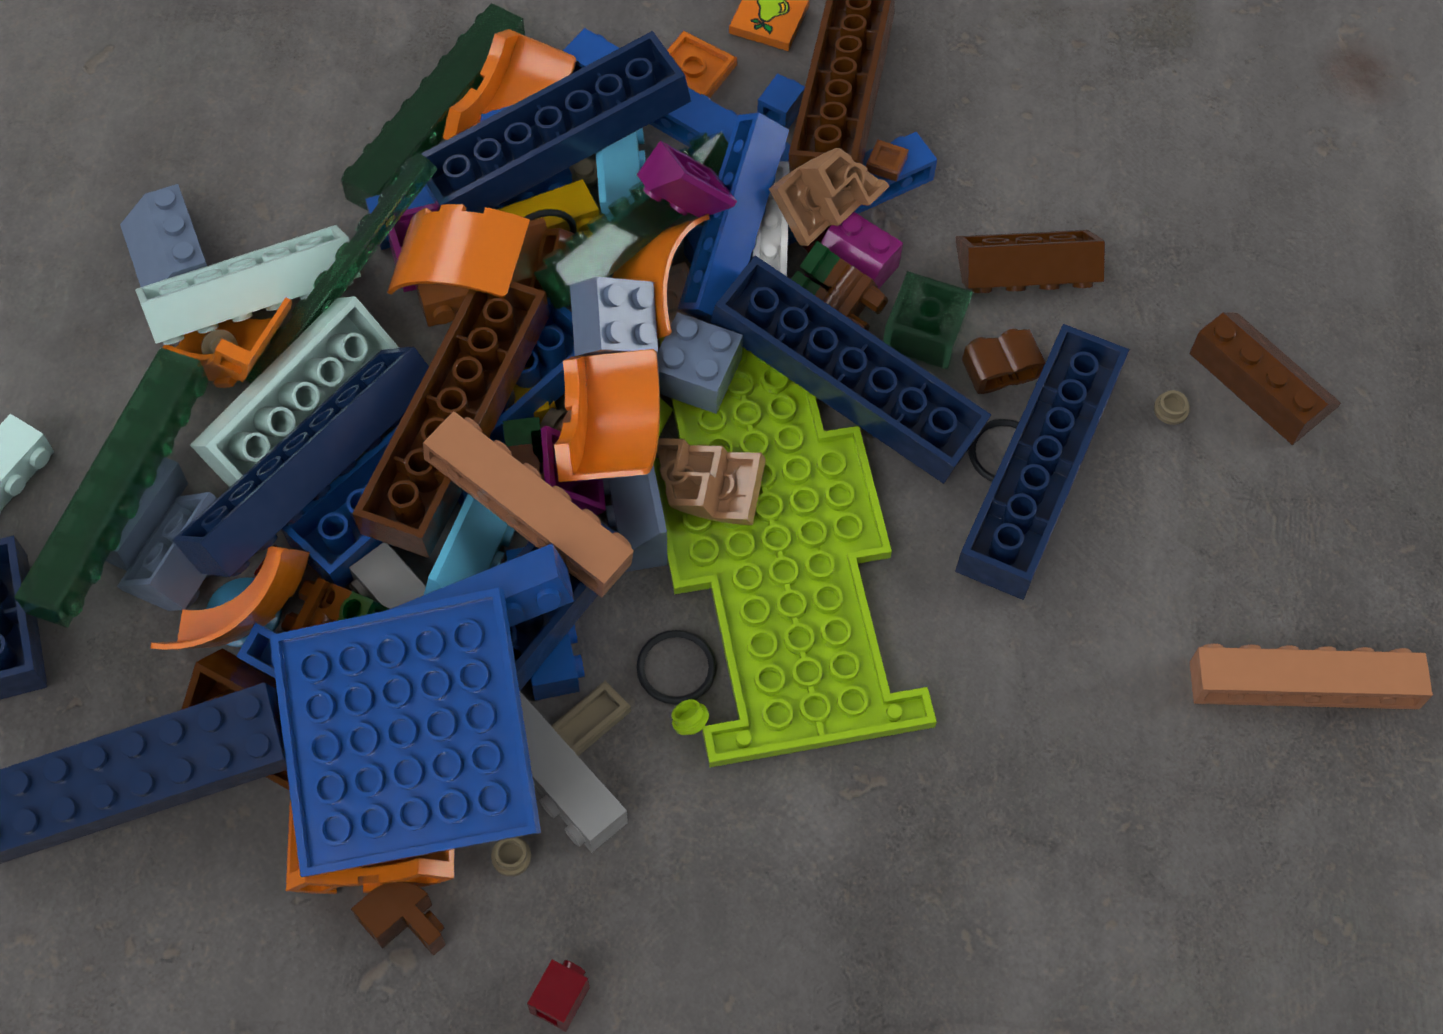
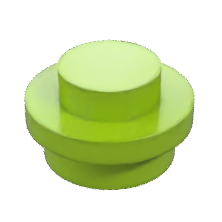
M685 700L673 709L671 714L673 719L672 726L680 735L696 734L707 723L709 711L705 705L697 700Z

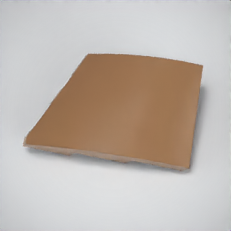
M835 148L794 169L777 181L769 190L799 245L808 246L830 225L839 226L860 205H871L889 188L888 183L867 171L868 168L863 164L854 162L851 156L842 149Z
M659 438L657 447L661 466L659 469L661 477L666 484L665 491L671 508L709 520L739 525H753L766 458L762 453L727 452L723 446L689 445L685 439Z

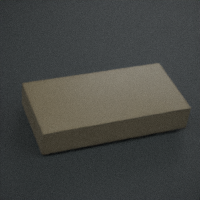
M605 680L551 726L579 756L631 712V706Z

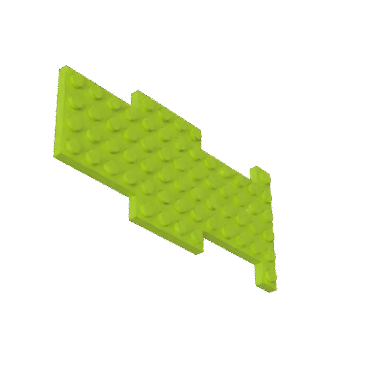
M665 337L658 339L659 347L661 346ZM743 348L742 359L716 414L672 398L670 399L679 439H685L689 445L723 446L727 452L762 453L766 458L753 525H739L709 520L671 508L665 491L666 484L661 477L659 469L661 468L659 458H655L654 470L667 529V561L674 595L711 588L739 719L702 727L709 768L935 728L937 721L928 687L890 693L858 567L859 563L891 558L892 554L860 427L854 426L824 431L816 397Z

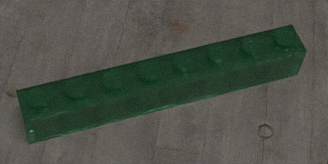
M493 3L483 13L477 15L473 25L465 34L459 36L450 52L441 57L433 72L422 79L415 93L402 103L400 110L391 121L389 120L383 125L380 134L372 143H368L364 147L361 156L356 162L345 169L341 182L346 200L368 211L366 198L404 187L417 171L412 158L437 146L443 140L449 107L458 103L470 88L477 90L484 78L480 76V72L490 51L494 34L510 29L525 35L524 19Z
M722 131L709 136L707 132H703L689 141L691 147L679 150L711 168L719 176L729 143ZM641 181L629 189L631 193L629 197L626 198L624 196L608 206L609 213L606 215L605 213L600 214L586 224L589 228L588 230L577 232L566 239L565 243L567 246L563 250L557 249L546 255L542 259L544 265L535 271L534 275L555 309L571 305L570 284L594 277L608 278L681 217L682 214L673 209L669 201L662 198L658 202L648 196L643 191L645 185Z
M160 347L14 598L26 614L68 628L72 619L81 613L85 603V596L92 584H95L100 579L107 557L111 551L118 547L124 527L128 520L133 519L137 514L141 497L145 490L150 488L155 482L158 467L164 457L170 455L174 446V439L180 428L186 426L190 419L193 405L197 398L203 396L207 389L208 378L200 360Z

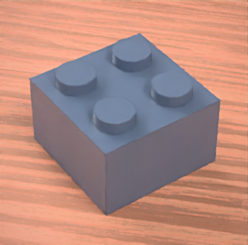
M594 277L570 284L575 356L654 349L658 353L654 282Z
M677 312L671 324L672 332L669 336H665L657 353L660 394L716 414L742 359L743 335Z

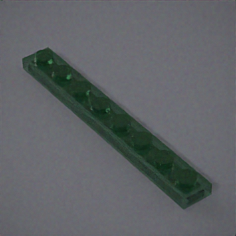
M417 152L413 158L410 157L403 163L398 179L392 186H387L381 192L378 198L379 204L371 214H366L359 221L356 228L357 233L350 242L344 243L335 254L336 260L328 271L325 270L318 275L313 284L314 289L309 296L296 304L292 311L293 317L285 327H281L276 331L270 341L271 346L264 355L259 357L246 377V381L251 384L337 298L341 297L436 172L437 168L429 159Z

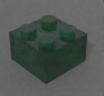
M907 271L888 318L883 342L904 356L948 369L968 316L973 291Z

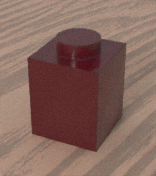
M552 959L527 1003L529 1012L566 1032L590 989L589 980L584 976L586 971L571 961L564 960L563 964H560Z

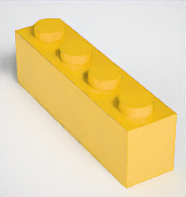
M583 179L497 209L521 217L539 210L557 209L571 215L576 222L577 235L588 236L600 229L599 209ZM556 216L544 217L547 229L561 228L570 232V227L566 220Z

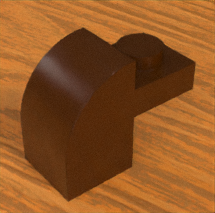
M392 882L380 885L351 908L358 922L382 949L407 927L433 956L446 945L441 935V932L445 929L442 923L430 910L423 914L432 906L428 894L415 884Z

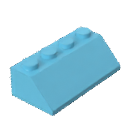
M643 128L596 152L599 201L606 239L609 243L642 239L647 236L646 225L652 224L650 204L644 205L643 199L650 196L643 191L645 185L637 176V173L646 162L645 150L639 151L638 145L645 144Z
M468 494L428 577L424 595L500 565L504 557V552H501L500 549L502 545L509 547L515 530Z

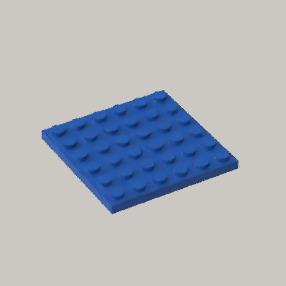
M497 587L270 635L301 877L315 876L541 833L504 589Z

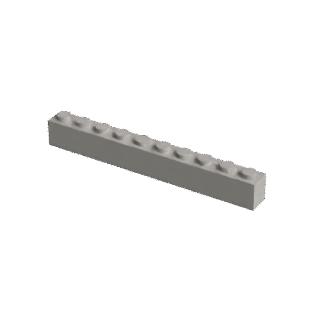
M383 542L349 567L354 580L350 583L353 591L389 609L424 595L426 586L388 543ZM520 692L534 788L542 796L539 801L552 818L559 815L566 823L567 827L564 830L576 846L580 847L584 844L592 853L628 823L627 810Z

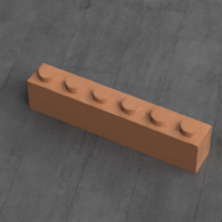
M453 411L423 442L424 459L537 548L553 543L567 565L569 573L601 598L631 566L634 550L631 548L630 542L623 535L617 532L612 534L601 525L600 519L588 509L581 510L571 502L570 496L558 486L552 487L541 479V475L536 468L529 463L522 464L515 459L505 444L499 440H494L493 442L482 433L480 426L471 418H462Z
M1207 644L1198 647L1190 660L1194 704L1420 709L1433 696L1426 653H1413L1410 649L1405 648L1394 649L1390 652H1374L1372 648L1367 647L1357 648L1352 651H1336V648L1329 646L1319 647L1315 650H1299L1298 647L1291 645L1282 646L1277 649H1261L1259 645L1224 648L1221 644Z

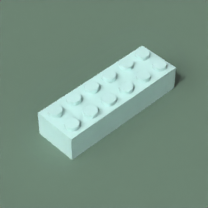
M337 225L140 287L135 289L155 343L163 342L164 345H169L183 340L184 334L196 330L198 333L213 331L219 327L218 323L230 319L233 322L244 321L253 316L252 312L266 308L267 311L277 310L286 297L289 299L300 297L301 300H306L318 296L321 289L333 286L334 289L347 287L354 283V278L361 277L349 237Z
M356 296L337 298L190 446L231 487L378 352L399 347Z

